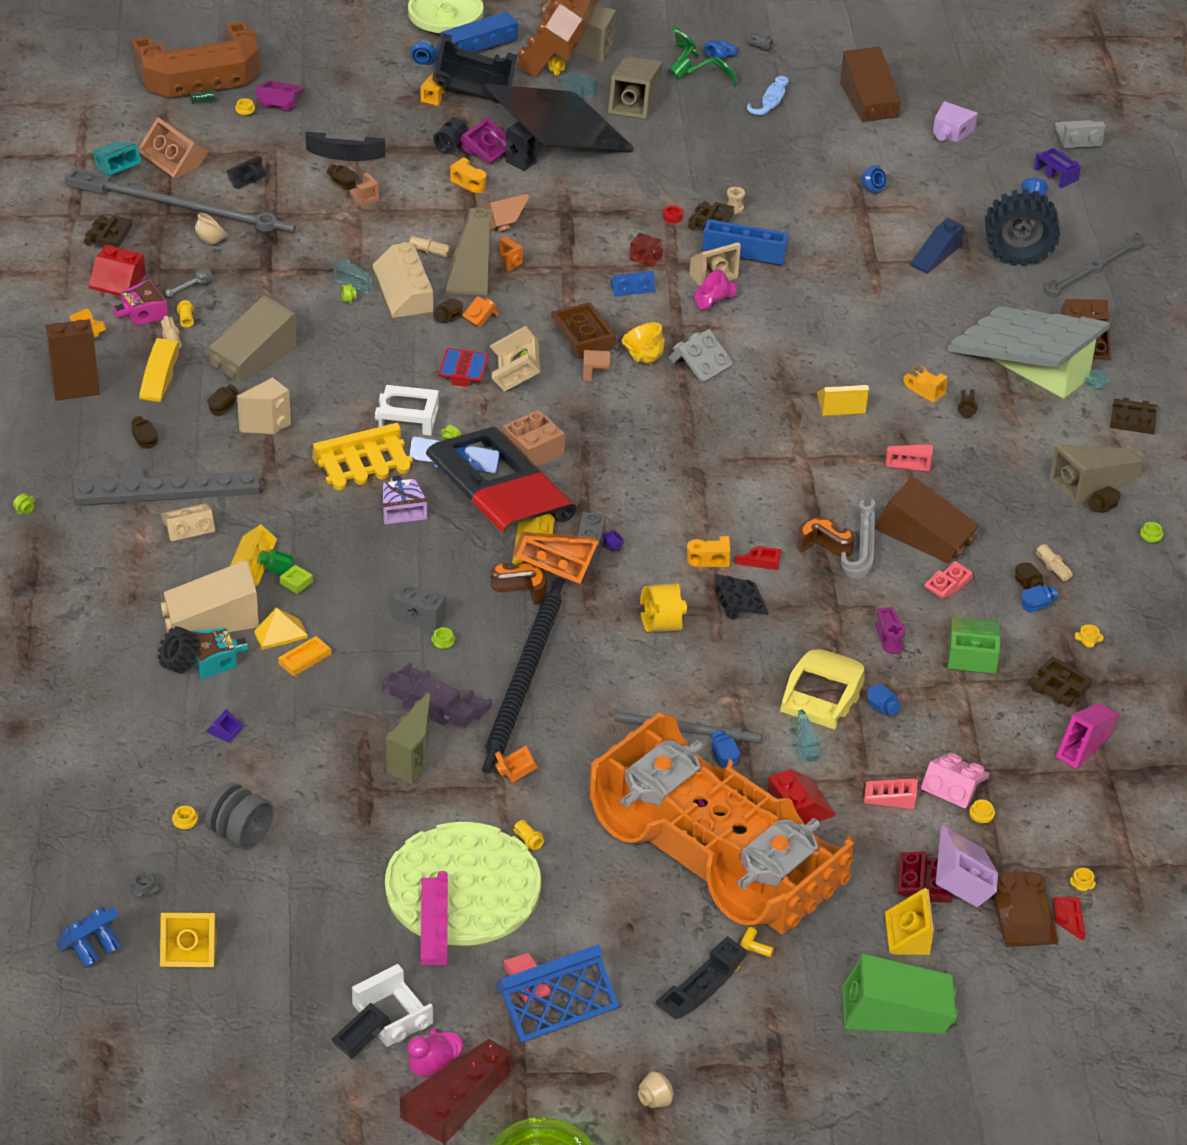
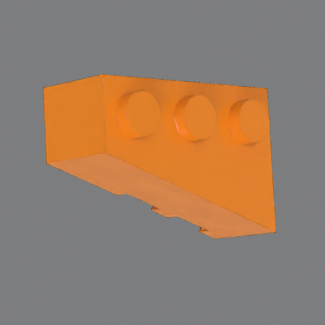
M522 532L513 554L515 558L580 584L599 541L596 537Z

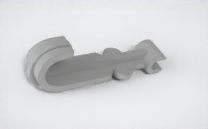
M873 499L868 507L864 506V500H861L859 503L861 516L859 561L849 562L845 552H842V569L850 578L861 579L866 577L874 564V536L877 511L876 503Z

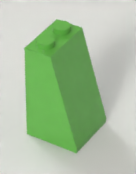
M861 954L842 986L844 1028L945 1033L951 1023L954 1024L957 1019L958 1011L954 1005L956 988L953 987V978L950 974Z

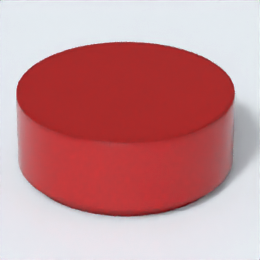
M670 205L663 209L664 221L668 223H679L682 221L683 210L680 207Z

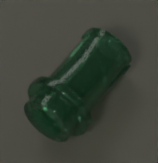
M207 88L208 90L190 92L192 104L212 103V101H215L214 89L210 90V88Z

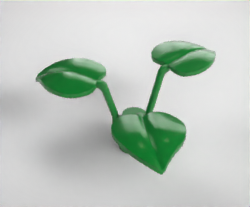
M672 26V31L676 33L675 46L684 49L681 56L669 68L674 76L681 79L686 72L691 74L692 71L712 62L733 80L735 86L737 85V79L733 70L718 57H712L690 68L692 63L687 59L689 54L692 52L697 57L700 56L696 50V45L686 33L677 26Z

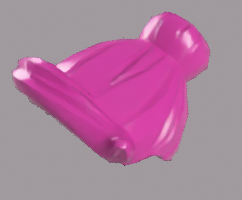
M717 269L706 277L702 285H699L698 290L694 292L693 298L696 300L698 309L706 311L714 302L724 298H734L737 292V285L729 281L723 270Z
M432 1028L429 1035L416 1036L409 1042L407 1047L409 1053L408 1066L415 1075L421 1077L432 1076L438 1072L445 1071L452 1061L462 1053L463 1040L456 1033L447 1031L437 1033L436 1028Z

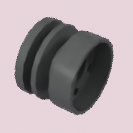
M231 782L223 786L213 797L206 813V826L212 832L218 833L219 836L228 838L230 842L240 848L248 850L257 845L267 833L274 816V807L270 801L259 795L252 794L250 790L243 788L238 783Z

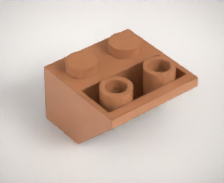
M540 410L502 426L504 435L536 466L564 454L565 433Z

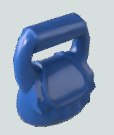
M710 39L704 45V52L709 58L718 57L722 60L727 56L736 55L738 47L726 40L716 41Z

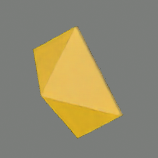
M275 608L254 631L261 650L308 638L301 620L278 608Z

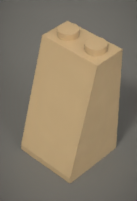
M242 561L165 591V602L160 603L162 616H167L165 618L167 633H169L170 628L174 629L175 626L189 631L227 628L229 632L259 626L257 592L248 561Z

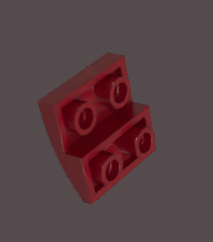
M926 851L900 852L897 888L899 895L909 898L926 888L929 890L930 902H952V893L936 884L938 858H927Z

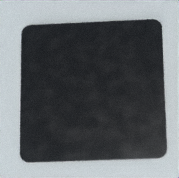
M485 84L484 88L543 144L633 151L634 149L618 131L575 92Z

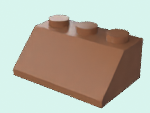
M157 117L138 148L140 154L175 179L199 168L209 150L174 125Z

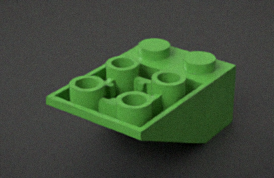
M951 617L948 669L996 674L1000 652L999 622Z

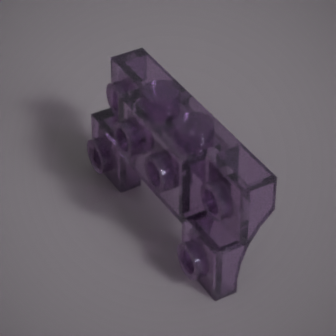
M410 662L402 670L390 672L382 680L383 691L403 700V707L409 711L413 709L417 700H421L426 693H429L430 720L443 726L450 721L466 729L474 719L479 721L492 706V699H481L474 695L473 690L461 698L460 690L431 678L430 671L428 670L424 673L413 668V664Z

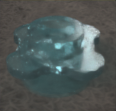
M1094 369L1090 372L1089 377L1085 378L1084 382L1092 388L1101 390L1105 384L1110 383V378L1107 377L1106 372L1103 370Z

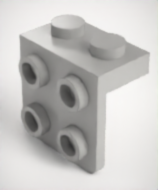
M1090 120L1055 123V129L1064 148L1102 146L1105 124L1104 122H1092Z
M710 329L701 334L699 332L695 333L686 343L681 341L672 348L674 352L668 357L672 364L684 358L700 382L709 380L732 365L731 359Z

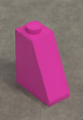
M1100 703L1073 714L1056 757L1076 769L1079 768L1111 736L1119 714Z

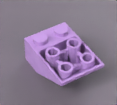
M943 825L940 832L936 884L978 908L997 892L998 872L984 848Z

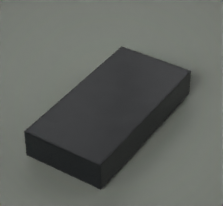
M369 1003L331 1040L337 1048L352 1059L391 1021L386 1014L372 1003Z

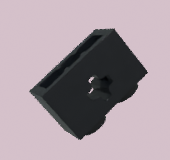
M519 121L506 129V162L522 171H526L537 163L538 140Z

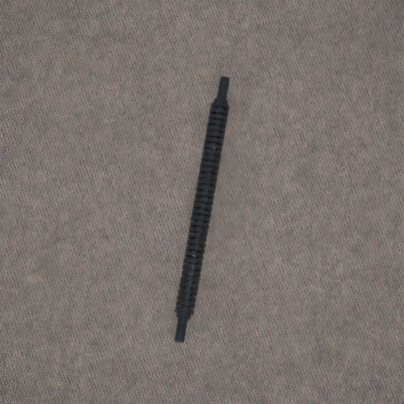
M561 577L556 578L552 590L543 597L485 746L487 756L482 767V771L486 774L491 773L496 761L495 753L500 751L503 754L560 609L562 603L560 593L565 583Z

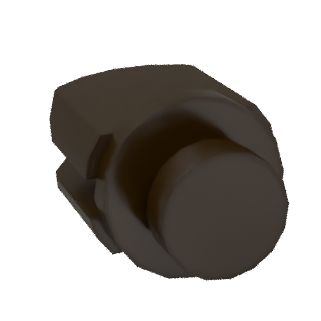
M331 164L328 167L327 174L332 182L345 190H351L355 187L357 178L355 172L342 165L336 166Z
M449 299L439 304L433 313L435 321L438 323H448L461 317L463 303L457 299Z
M231 384L227 387L223 386L207 399L209 410L213 415H223L235 403V396L238 395L236 387Z
M975 389L970 390L969 399H966V390H961L958 412L964 418H971L977 412L978 407L975 402Z
M142 416L135 417L131 421L132 435L141 448H153L158 443V432L149 420L143 419Z
M1107 486L1092 495L1088 502L1089 508L1093 512H1107L1118 506L1121 494L1117 489Z
M1020 563L1015 567V580L1024 589L1027 590L1044 585L1042 574L1032 563Z

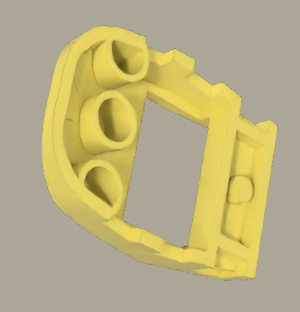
M818 649L807 652L790 674L780 712L835 730L839 717L845 718L852 704L857 703L860 697L859 692L865 680L863 664L852 658L830 651ZM803 671L847 684L848 686L838 705L794 691V687Z

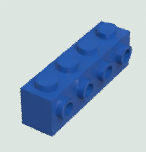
M504 12L442 31L441 36L443 33L452 35V43L458 42V48L476 53L477 51L518 39V22L508 12Z
M708 219L703 232L702 251L706 252L739 242L741 244L740 258L783 265L788 250L789 233Z

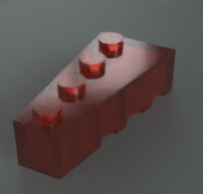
M487 1039L401 1096L400 1118L445 1145L511 1072V1051Z

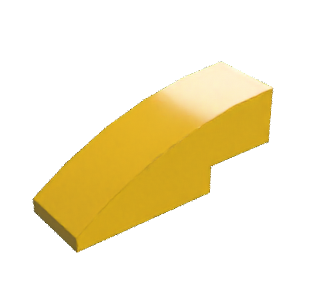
M156 339L144 373L139 394L140 399L162 401L173 377V367L179 356L178 341Z

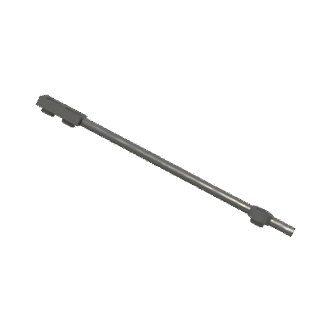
M75 167L65 177V185L102 194L106 189L250 222L256 224V228L262 232L279 229L294 233L296 230V225L277 221L275 215L271 213H261L256 216L111 182V176Z

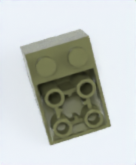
M426 693L421 700L415 702L413 709L401 718L393 731H389L385 738L387 773L410 784H413L426 769L431 729L429 693Z

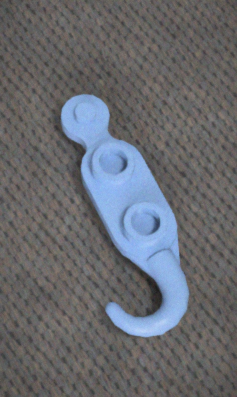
M784 76L775 78V83L768 87L762 98L763 108L753 109L751 104H748L747 110L751 114L759 116L767 114L770 109L778 106L785 95V86L788 85V78Z

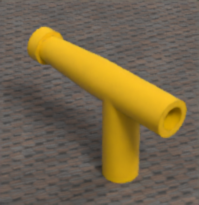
M748 927L739 945L745 948L747 952L749 950L771 958L774 948L753 941L757 930L753 927ZM740 965L737 967V969H736L734 972H737V971L739 970Z

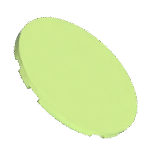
M475 822L436 825L435 829L426 832L420 831L405 841V845L399 851L393 854L385 874L386 898L392 912L405 927L421 936L422 878H437L439 871H446L448 873L447 945H478L500 939L512 933L534 912L541 892L540 868L537 860L528 851V847L515 836L511 837L501 832L500 828Z

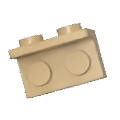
M206 503L161 513L162 522L167 527L171 541L215 531L212 510Z

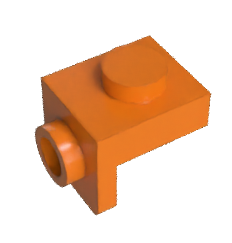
M507 236L500 239V256L505 259V270L510 271L523 264V247Z
M477 296L462 316L476 327L481 328L491 314L498 317L499 313L495 309L497 305L488 298L484 300Z
M527 746L522 747L506 758L500 751L495 753L498 763L495 764L502 777L506 775L512 783L538 768Z

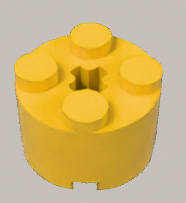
M679 583L655 584L643 587L640 605H645V612L641 613V619L647 632L682 630V614H686L687 604L685 600H681Z

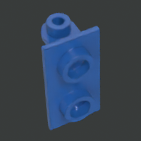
M654 271L613 275L610 284L611 288H613L614 296L655 292Z

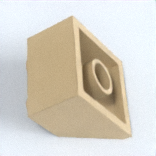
M739 242L702 252L692 257L690 260V276L698 285H702L710 273L721 269L729 281L737 279L741 244Z
M273 377L237 396L239 430L241 432L274 434L291 425L289 390Z

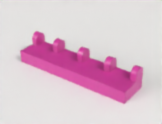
M439 871L437 878H422L421 965H447L448 873L446 871Z

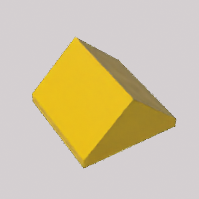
M868 385L825 387L817 391L822 415L866 413Z
M924 888L885 911L889 952L893 955H930L934 928L929 890Z
M161 913L160 967H214L217 944L215 913Z

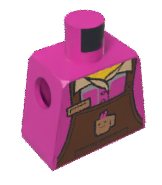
M150 279L122 291V304L113 306V312L117 319L128 316L135 325L163 320L164 316H168L167 301Z

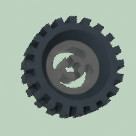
M1023 189L1021 194H1018L1017 190L1011 191V196H1007L1005 193L1001 195V201L997 199L993 201V208L989 206L987 215H985V229L989 250L993 251L995 258L1000 256L1001 262L1005 264L1010 260L1012 266H1016L1017 262H1021L1022 266H1028L1027 262L1032 261L1034 265L1038 263V258L1040 257L1045 260L1048 258L1047 252L1053 253L1055 245L1059 243L1060 228L1054 203L1052 201L1049 202L1046 195L1040 198L1039 192L1035 190L1032 194H1029L1028 189ZM1031 220L1036 222L1033 227L1031 226ZM1011 222H1012L1013 230H1011V229L1008 227Z

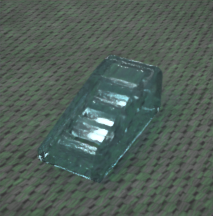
M572 71L558 77V81L577 93L581 98L597 92L598 81L590 76Z
M343 257L334 264L335 282L343 285L351 283L352 287L368 294L372 293L371 274Z
M803 709L798 710L796 728L799 761L801 764L818 761L820 742L806 712Z

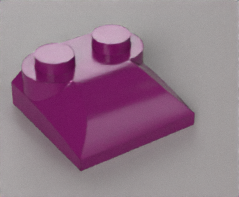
M270 80L256 86L257 101L261 103V106L273 107V105L280 106L282 110H291L292 107H296V99L305 91L304 86Z
M488 117L464 133L460 139L465 152L472 155L477 154L489 164L506 152V134Z

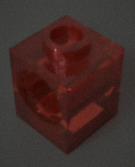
M638 233L630 243V260L653 267L656 261L660 260L663 255V248H661L662 239Z

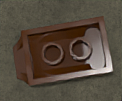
M590 302L551 312V317L570 343L571 352L577 358L584 359V350L610 351L616 343V335Z
M1037 872L1004 873L998 876L997 892L992 896L1006 947L1058 943L1045 890L1046 879Z

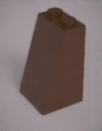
M872 47L843 51L840 84L861 121L898 118L901 100L881 48Z
M90 319L45 325L49 369L55 400L100 395L94 336Z
M912 476L889 500L875 529L941 561L949 563L954 557L958 559L966 549L965 545L970 546L977 537L975 531L979 524Z

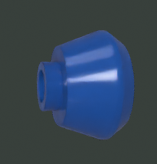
M420 40L411 47L410 55L416 63L428 65L434 62L435 48L430 41Z
M873 165L862 173L861 184L864 189L873 193H879L884 189L887 178L881 167Z
M1028 178L1021 183L1022 192L1023 189H1028L1029 194H1032L1034 190L1038 191L1041 198L1046 194L1048 184L1040 178Z

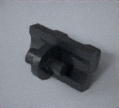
M256 156L227 170L229 180L233 182V186L236 189L251 182H257L261 177L266 176L261 156Z

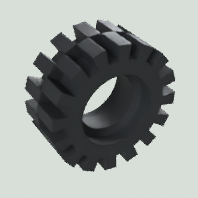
M175 626L174 629L170 628L169 633L164 635L165 640L161 639L162 647H158V652L161 653L157 656L160 660L159 664L162 665L161 667L179 674L186 673L187 669L190 670L192 668L191 663L195 664L196 662L195 656H199L197 649H200L201 645L198 644L200 642V638L197 637L198 635L182 627Z

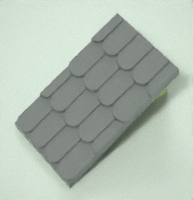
M1001 306L992 310L987 317L980 319L978 324L968 328L963 335L954 338L948 345L947 351L988 357L1064 399L1089 379L1096 338L1109 329L1110 323L1083 316L1075 318L1062 314L1051 315L1029 309L1022 311Z

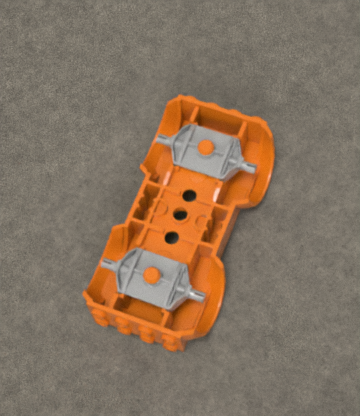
M657 713L652 718L647 719L638 729L631 731L621 742L614 744L608 752L592 762L590 766L589 799L592 801L596 816L603 827L613 837L622 842L641 843L650 841L708 883L710 894L720 911L738 924L749 926L768 924L783 935L790 928H795L805 915L813 913L819 903L824 899L828 900L839 886H844L851 877L850 869L854 858L852 855L854 843L849 834H847V839L842 847L831 845L820 839L813 833L820 827L819 821L813 818L805 825L798 816L792 800L789 798L776 799L733 770V761L729 759L727 767L720 768L701 758L697 753L704 748L702 742L696 740L689 746L679 730L677 719L671 715ZM705 799L708 804L705 807H698V804L693 803V801ZM737 826L745 831V833L736 834L733 832V827Z

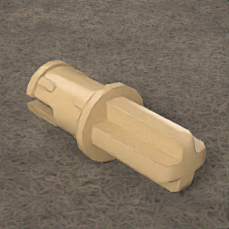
M413 235L409 241L414 243L417 250L424 251L427 255L432 253L448 257L451 250L449 245L435 242L432 238L428 240Z
M164 316V319L161 320L162 336L167 340L178 341L180 349L182 344L179 340V329L175 326L172 317Z
M1042 544L1037 548L1038 552H1036V555L1046 564V568L1049 571L1053 570L1063 581H1068L1073 576L1071 570L1062 562V557L1056 555L1047 544Z

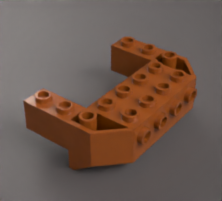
M543 0V1H542V3L540 4V6L542 7V10H543L544 4H547V2H548L549 0ZM551 0L546 8V13L542 15V10L540 12V15L543 17L536 30L538 33L536 35L532 34L527 41L528 46L526 48L522 47L518 52L517 57L519 59L516 65L533 77H536L554 53L568 61L573 49L581 41L599 0Z
M245 22L226 24L227 42L165 51L162 43L153 44L151 37L131 39L133 61L145 89L169 98L200 94L207 91H218L226 88H237L249 83L260 72L259 49L254 29H248Z

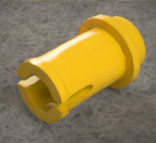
M186 300L179 303L177 312L180 314V325L188 328L194 324L192 315L194 306Z
M520 820L515 824L513 832L525 842L528 849L538 850L542 847L544 839L541 832L535 831L525 820Z

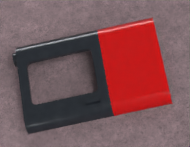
M490 427L436 442L426 451V455L502 533L506 532L513 524L556 512V518L560 522L569 521L576 513V505L497 427ZM481 442L485 447H491L493 450L499 451L500 457L516 473L486 480L455 449Z

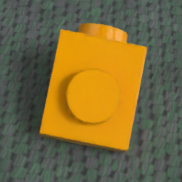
M88 308L70 315L71 321L90 319L94 338L99 336V332L106 330L103 321L93 320Z

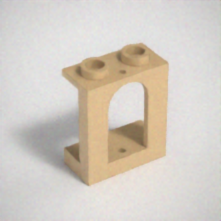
M527 326L490 345L491 349L498 356L499 369L492 372V379L504 392L540 373L538 339ZM522 350H528L527 354L512 361L517 353Z

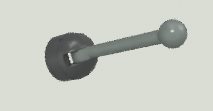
M206 266L199 269L195 274V279L172 290L167 289L165 296L172 297L173 293L196 282L201 285L213 282L211 271Z

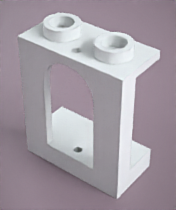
M386 385L385 392L380 394V407L376 408L375 420L379 421V427L384 425L385 419L422 423L423 435H432L439 409V390ZM390 397L427 399L425 410L397 408L389 406Z
M398 964L352 987V1004L359 1013L369 1003L374 1004L391 994L396 997L409 1013V1015L384 1027L378 1034V1037L386 1047L396 1042H401L409 1035L419 1030H424L433 1024L432 1004L430 1003L425 1007L404 983V971Z

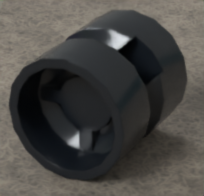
M449 118L434 134L433 142L435 147L442 153H453L462 143L460 139L468 131L467 125L459 118Z

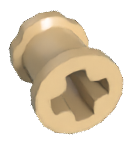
M740 187L729 188L727 190V196L729 197L727 205L734 206V214H739L744 210L742 199L745 196V191Z

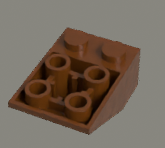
M1065 299L1061 314L1075 318L1083 316L1109 322L1108 300ZM1109 329L1096 338L1093 359H1111Z

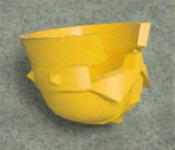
M660 323L642 324L630 330L622 338V344L628 349L636 362L652 365L664 351L665 339L663 338L662 325Z

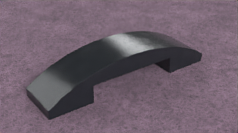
M307 131L305 133L306 150L321 157L343 161H367L385 157V138L365 137L364 141L326 138V133Z
M727 936L710 951V959L678 988L673 985L656 1001V1005L674 1019H679L689 1014L709 999L728 980L747 955V950Z

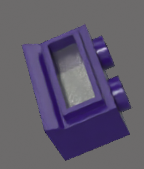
M1053 147L1045 152L1036 153L1034 170L1038 171L1046 166V176L1048 178L1054 176L1056 170L1060 172V188L1079 180L1081 166L1077 161L1068 158L1064 152L1058 151Z

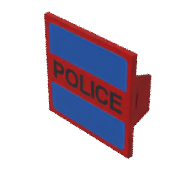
M447 348L438 376L450 378L452 385L468 387L470 381L481 382L489 353Z

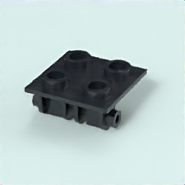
M714 575L717 580L714 590L728 618L736 619L741 610L769 614L755 582L748 579L733 578L729 575Z

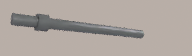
M616 711L614 721L643 725L647 719L652 717ZM677 721L679 730L683 732L712 736L714 732L723 730L725 734L730 735L738 743L741 741L761 742V733L743 731V728L732 727V729Z

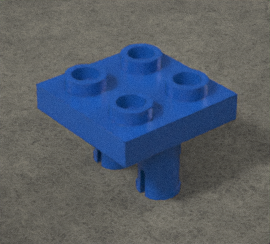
M114 906L107 911L104 907H101L83 919V922L79 920L60 933L62 938L56 942L60 952L68 947H73L86 968L100 959L87 939L90 934L97 935L107 954L121 947L122 944L110 927L111 921L119 916Z

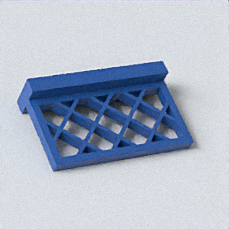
M599 944L510 975L495 983L498 994H502L519 1043L620 1007L601 959L603 953ZM595 964L599 972L596 983L583 977L586 968ZM581 970L579 975L574 972ZM569 975L577 979L572 992L559 986L562 976ZM557 978V980H556L555 983H553V982L550 981V980H553V979ZM580 982L594 987L589 1000L576 994ZM541 983L553 988L548 1000L534 994L537 986ZM532 987L531 992L525 990ZM556 990L570 996L565 1009L551 1003ZM597 990L607 994L610 1005L602 1007L593 1003ZM519 992L528 996L523 1009L513 1005L510 997L511 994ZM573 998L586 1004L582 1015L578 1016L568 1011ZM532 999L545 1005L540 1018L527 1012ZM549 1007L562 1013L557 1024L553 1025L544 1020ZM590 1007L596 1009V1010H593V1011L588 1012L589 1009H590ZM524 1016L538 1022L534 1032L524 1035L521 1027ZM566 1016H568V1017L571 1018V1019H568V1020H565V1021H564V1019H565ZM541 1024L546 1026V1028L539 1030Z

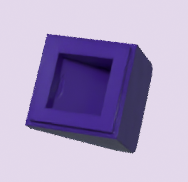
M226 709L206 731L229 743L244 725Z

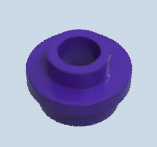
M612 529L610 532L606 531L603 534V542L611 551L614 549L620 551L622 549V545L625 542L618 532Z

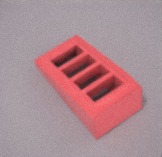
M933 445L888 446L885 467L930 472ZM893 454L898 455L897 459H893Z
M899 779L866 782L864 803L914 809L918 780ZM873 791H878V795H873Z

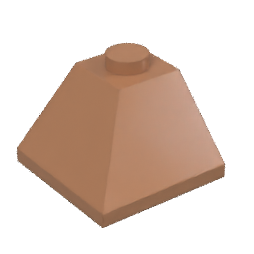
M524 194L498 200L484 206V209H492V230L498 229V232L510 229V225L518 219L529 199V195Z

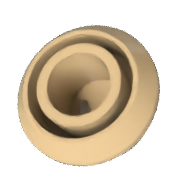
M651 1071L640 1083L638 1097L643 1105L650 1108L669 1106L673 1100L674 1093L669 1080L662 1073Z

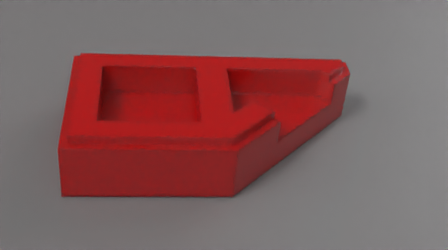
M757 546L745 555H737L735 564L778 571L781 549Z
M1053 897L1052 904L1055 923L1078 939L1084 940L1086 934L1080 898Z

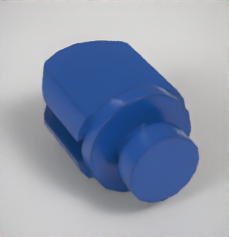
M1039 585L1024 590L1022 592V608L1031 613L1049 607L1052 604V600L1058 599L1055 587L1047 588L1045 585Z
M882 684L871 686L868 689V704L884 715L890 714L894 716L899 713L901 704L892 691Z
M723 730L714 732L711 736V747L719 765L723 768L727 767L728 761L731 759L733 761L732 767L736 766L739 762L740 750L734 738L725 734Z

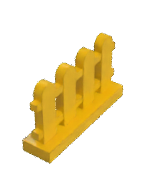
M398 423L313 443L312 458L315 465L318 464L319 468L324 467L328 475L326 477L327 485L332 484L336 490L345 489L346 480L353 479L358 485H363L367 482L368 475L372 473L378 479H386L389 476V469L396 468L400 474H406L410 471V464L413 463L412 457L406 456L402 448L405 443L403 439H400L401 428ZM388 451L392 460L385 462L381 452ZM366 456L371 466L364 467L360 458ZM345 462L349 471L343 473L339 463Z

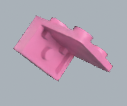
M948 753V755H943L930 761L921 789L966 809L970 805L977 784L987 780L990 773L984 771L985 768L979 764H968L962 761V757L959 755Z

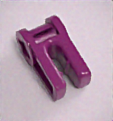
M892 607L878 609L877 616L879 620L876 622V629L882 648L889 654H898L904 648L902 638L905 636V627Z

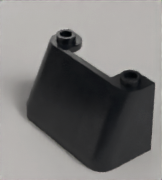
M443 33L435 49L432 80L438 86L449 87L499 103L484 88L485 84L511 86L517 55L508 52L504 58H500L498 54L494 58L473 53L458 48V42L452 43V35Z

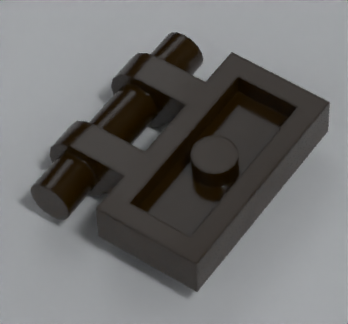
M703 201L696 207L695 213L689 218L688 228L694 230L699 225H702L701 231H704L708 219L728 223L734 214L735 207L715 202L713 206H710L707 201Z
M101 215L93 222L92 229L86 232L84 243L90 246L97 240V246L104 247L109 245L119 247L132 227V219L112 215L110 220H107L104 215Z
M1114 398L1112 407L1117 408L1112 409L1110 428L1154 435L1157 414L1152 413L1157 412L1158 405L1150 404L1149 401L1144 400L1136 402L1129 401L1130 398Z
M1052 656L1038 670V676L1041 679L1032 676L1028 682L1029 685L1035 688L1036 692L1047 694L1059 705L1064 704L1067 707H1071L1074 699L1068 695L1071 694L1079 698L1091 686L1092 678ZM1052 683L1060 689L1057 690L1056 688L1050 686V684Z

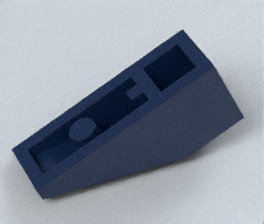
M949 218L944 220L934 229L911 261L910 266L926 274L931 272L962 246L965 226Z

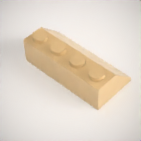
M403 242L392 245L372 265L391 317L396 318L433 312V290L414 243Z

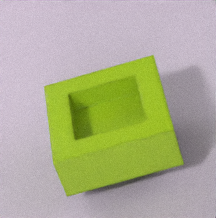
M294 565L280 576V584L296 594L313 582V575L297 565Z

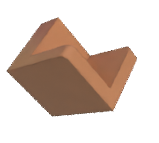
M368 172L363 173V184L357 185L356 189L350 190V195L361 206L378 201L379 183Z
M584 350L583 381H592V370L609 371L610 351Z

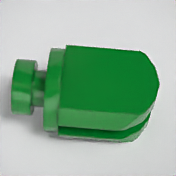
M270 549L268 552L261 550L257 559V563L262 564L264 569L278 575H283L294 566L291 554L276 549Z

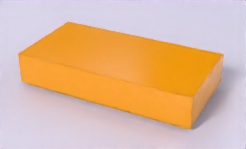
M315 636L278 657V664L294 677L330 656L331 648Z

